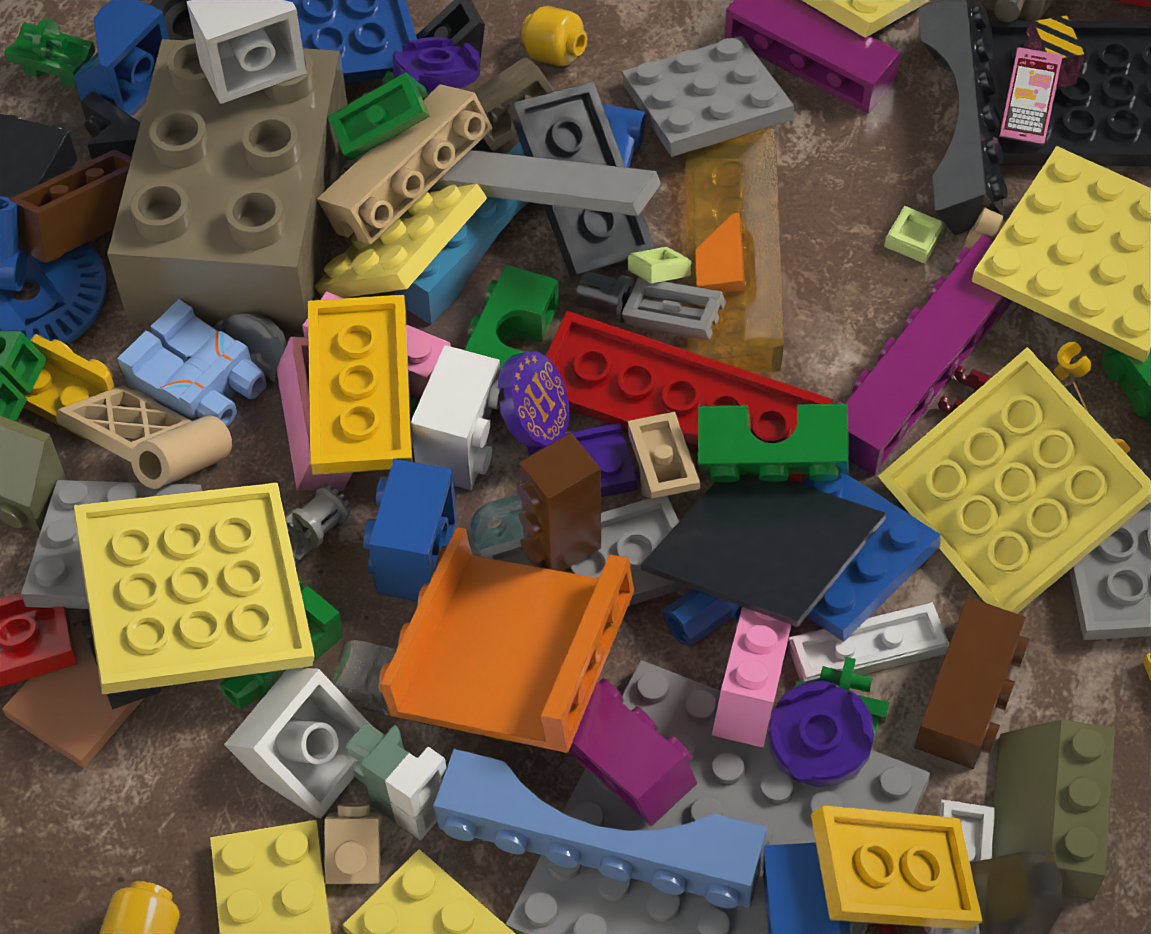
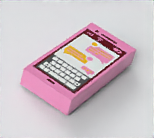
M1017 48L999 138L1044 146L1063 55Z

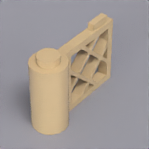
M124 385L60 408L57 413L56 422L130 461L138 480L146 487L152 489L164 487L223 461L229 456L232 449L230 431L219 418L208 415L192 421L157 403L155 398L138 389L132 390ZM124 404L128 407H122L117 405ZM125 438H132V439H138V440H135V441H133V442H130V441L126 440Z

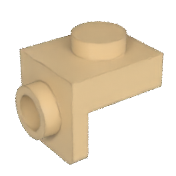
M345 803L338 805V812L327 815L325 818V884H379L382 812H370V804Z

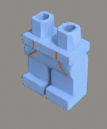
M180 299L150 326L153 334L146 330L117 358L124 380L129 388L138 389L155 398L157 403L192 421L211 415L219 418L228 426L237 414L235 403L229 399L236 392L241 393L248 399H255L267 385L264 372L251 362L246 345L238 340L234 341L229 335L222 331H216L194 315L193 308Z

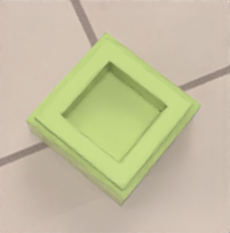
M904 206L886 236L884 247L926 264L944 233L945 223Z
M668 247L634 252L628 255V270L649 283H657L691 276V260Z

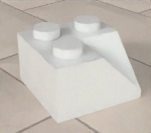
M285 0L187 1L200 66L220 104L307 74L297 10L293 2Z
M444 345L410 422L415 463L453 469L454 486L472 490L478 473L484 475L488 470L492 457V447L487 446V438L490 431V420L488 418L493 408L500 409L499 401L504 400V388L498 389L500 360Z

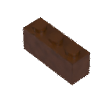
M114 149L10 198L9 200L17 205L19 250H23L26 254L47 263L58 260L65 253L83 244L92 243L99 236L113 230L132 157Z
M571 432L520 461V485L517 486V491L522 501V512L519 513V519L523 526L524 538L520 542L524 553L535 566L541 564L545 569L562 572L601 549V468Z
M970 597L966 598L922 719L914 746L915 749L974 769L980 751L991 754L1000 727L999 724L990 722L994 709L996 707L1004 711L1006 710L1015 681L1005 678L1010 665L1020 668L1029 642V638L1020 636L1026 619L1025 616Z

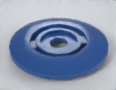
M89 243L65 253L58 260L47 263L26 254L27 272L25 282L38 284L40 292L29 301H20L13 297L14 291L0 289V331H21L29 340L35 334H38L49 341L56 339L66 345H69L84 334L103 309L108 287L107 275L102 260Z

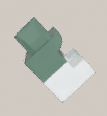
M365 723L346 745L348 754L357 760L353 768L354 776L366 785L371 805L421 841L437 822L433 805L447 769L445 758L429 747L416 758L404 750L401 734L396 725L384 735L370 724Z

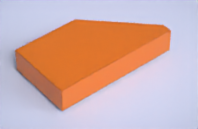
M733 213L695 249L698 288L721 291L722 293L745 290L742 222L740 213Z

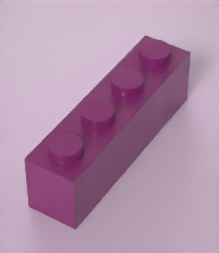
M734 0L726 8L724 39L742 36L755 55L868 114L896 82L901 52L870 36L864 38L814 7L799 0Z
M602 678L596 683L568 754L652 827L698 784L689 766V762L693 759L692 755L676 737L670 735L665 739L657 733L658 728L656 724L640 707L636 706L631 711L622 703L624 699L619 691L608 680Z

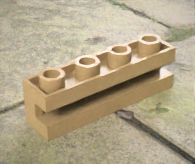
M440 84L423 100L429 113V118L369 150L317 198L337 234L349 237L354 232L360 242L371 245L493 129L474 92Z

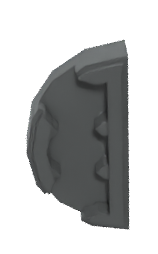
M257 313L235 314L226 320L219 321L213 329L222 331L234 341L238 340L246 345L251 362L264 372V376L279 384L276 369L287 346V342L278 326L271 319Z

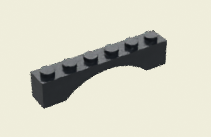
M937 0L918 8L921 42L939 66L954 74L959 93V115L954 136L943 160L932 176L935 212L954 236L971 230L984 207L1003 215L1004 219L1003 199L1008 197L1007 187L999 169V164L1004 162V155L1001 145L996 138L995 129L1000 127V119L992 102V95L996 94L997 89L988 61L993 60V53L990 43L985 36V29L989 27L990 23L984 6L981 3L975 4L973 0Z

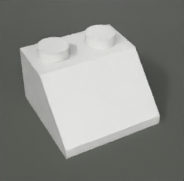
M287 669L224 745L258 780L314 817L322 818L354 778L353 768L357 760L348 754L347 743L365 723H370L319 669Z

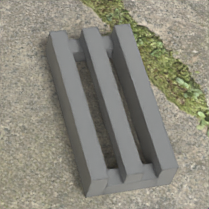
M638 277L621 315L626 325L710 340L713 334L711 325H717L720 318L717 313L718 309H724L726 300L721 291L664 281L649 283ZM643 296H648L665 300L663 302H658L642 298ZM679 302L705 306L706 308L703 310L681 306Z

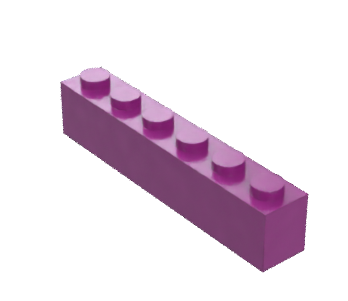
M984 234L971 249L966 246L961 250L953 264L952 273L947 279L941 276L933 285L926 305L922 309L915 307L904 324V332L897 340L890 338L879 354L878 364L872 371L865 369L859 375L853 386L852 396L847 402L839 401L837 403L847 404L849 461L874 476L951 381L956 368L966 362L1013 302L972 282L975 268L994 241Z

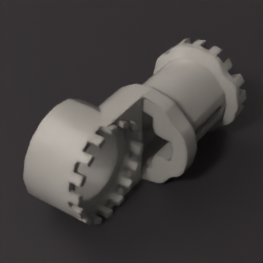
M321 485L316 490L315 498L302 509H293L285 516L295 564L312 548H317L323 542L324 534L337 523H346L351 518L352 508L348 506V500L342 501L344 495L341 493L337 496L338 490L336 488L333 490L332 485Z

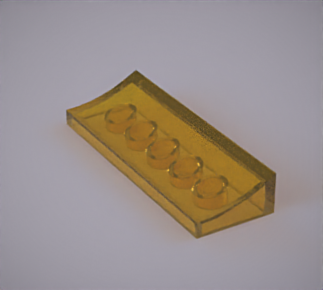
M776 125L685 153L686 257L691 260V276L686 277V285L697 287L695 249L733 213H740L742 222L745 290L723 293L726 304L723 310L718 309L717 313L720 318L717 325H711L713 334L710 340L687 336V351L747 371L781 372L784 349ZM686 303V307L703 310L706 308L705 306Z

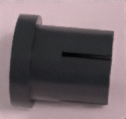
M586 271L580 279V284L587 286L578 285L576 293L577 305L608 314L612 321L623 322L624 319L621 314L635 286L634 279L624 275L617 279Z

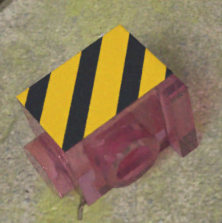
M1067 15L1033 21L1027 29L1029 41H1025L1024 48L1063 55L1056 88L1076 85L1084 52Z

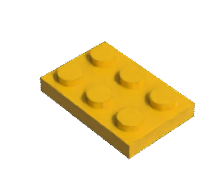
M822 805L811 814L830 920L968 930L983 922L960 818Z

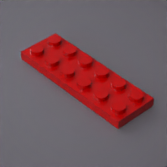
M566 311L546 354V357L558 369L565 384L569 410L609 424L621 423V427L627 430L628 421L675 412L688 450L697 454L698 406L748 405L752 434L763 442L779 443L790 437L796 428L797 405L833 404V399L570 311ZM789 474L787 481L801 484L805 474Z

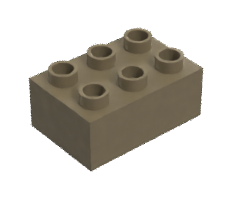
M195 38L184 41L161 40L107 253L127 321L154 323L180 299L193 308L194 315L211 327H215L219 321L226 320L235 314L257 313L271 319L282 332L304 334L303 324L308 318V301H315L318 291L314 286L320 280L331 224L317 198L339 179L344 156L327 117L347 105L340 51L303 48L307 74L220 104L200 66Z

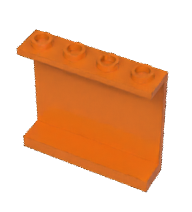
M456 527L448 545L443 546L438 553L436 570L429 584L425 583L420 590L418 607L411 621L406 622L401 629L398 648L391 662L385 663L381 670L379 690L384 695L389 715L568 753L634 593L629 558L609 554L600 577H589L474 556L471 553L466 529Z

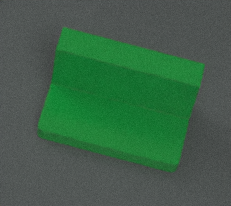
M405 72L328 115L327 117L344 156L352 160L429 118V113L423 102V99L427 98L428 94L423 85Z

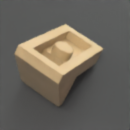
M675 412L628 421V435L640 468L642 496L653 499L700 489V481Z

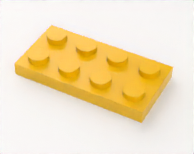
M404 295L308 301L310 462L312 474L391 469L393 459L412 462Z

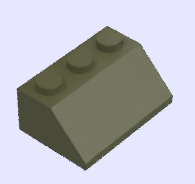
M0 416V520L13 528L25 526L41 532L57 480H67L50 434Z
M1061 719L1000 734L993 808H995L990 883L1094 900L1106 876L1115 728Z

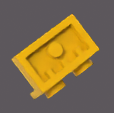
M35 334L30 341L47 358V361L31 393L23 394L27 398L24 408L86 439L56 422L58 409L114 389L113 374L102 362L96 359L88 361L73 353L63 342L56 339L49 341Z

